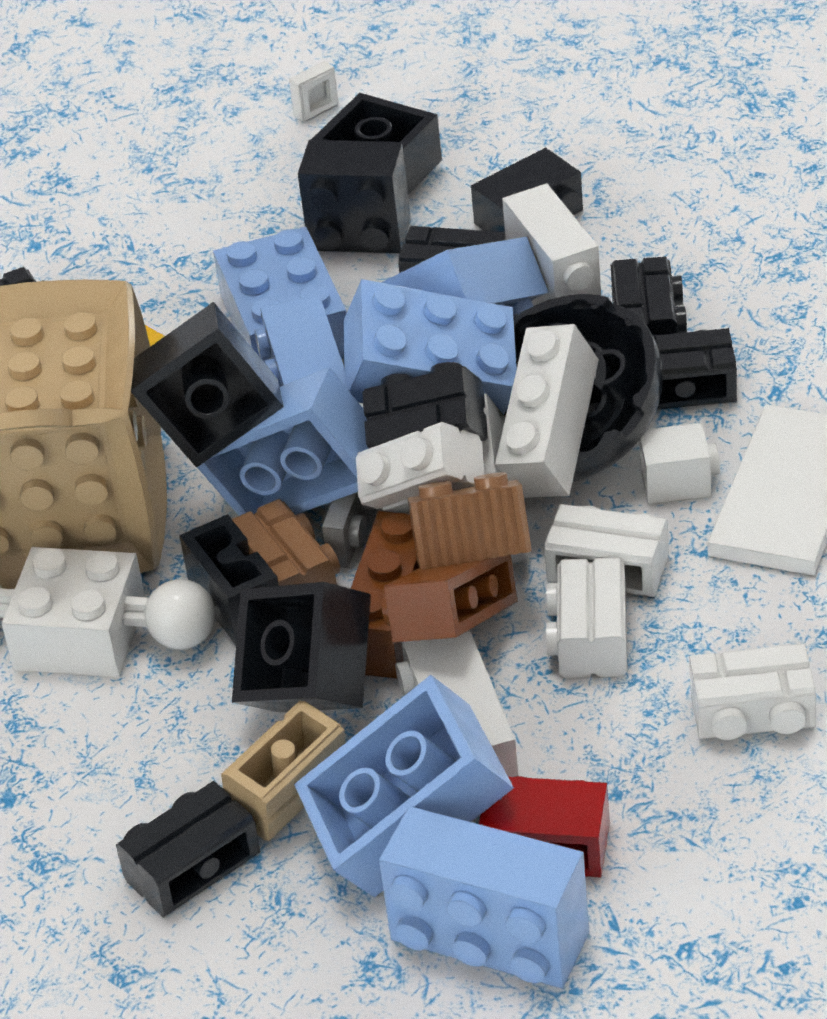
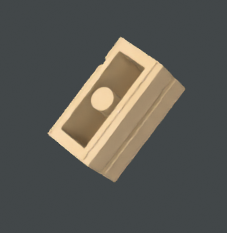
M300 700L284 715L283 721H277L221 773L223 789L230 795L232 801L236 800L252 815L256 825L257 836L263 840L270 841L304 808L294 784L345 744V730L338 722L306 701Z

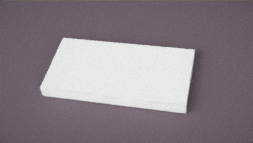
M765 404L709 537L708 556L815 576L827 544V414Z

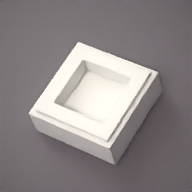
M323 61L289 78L294 116L300 121L305 122L339 104L335 70L328 62Z

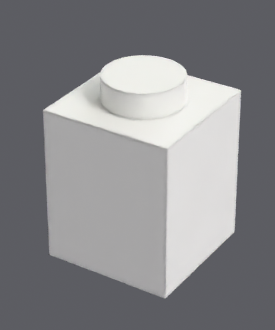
M693 423L647 429L639 440L641 474L648 505L712 497L711 475L720 474V461L717 444H707L703 424Z

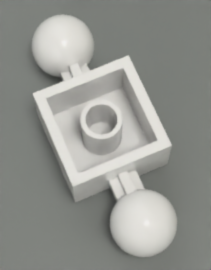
M31 547L15 589H5L0 584V618H3L1 624L13 670L120 677L137 627H147L152 637L165 647L184 650L202 643L211 633L216 618L215 605L210 594L204 587L191 580L174 579L158 586L150 597H145L136 553Z

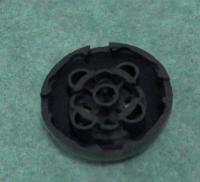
M574 294L550 299L515 316L513 320L516 366L518 365L525 330L529 327L575 324L598 357L596 378L592 388L573 482L589 478L612 466L623 458L644 435L654 418L661 397L663 384L661 355L646 323L634 310H628L612 303L609 297L593 294Z

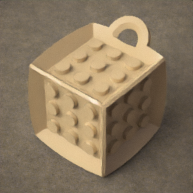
M56 280L0 286V584L2 588L15 589L31 547L136 553L140 573L155 570L160 564L167 514L165 458L161 426L131 393L134 358L148 349L150 343L132 285L127 281Z

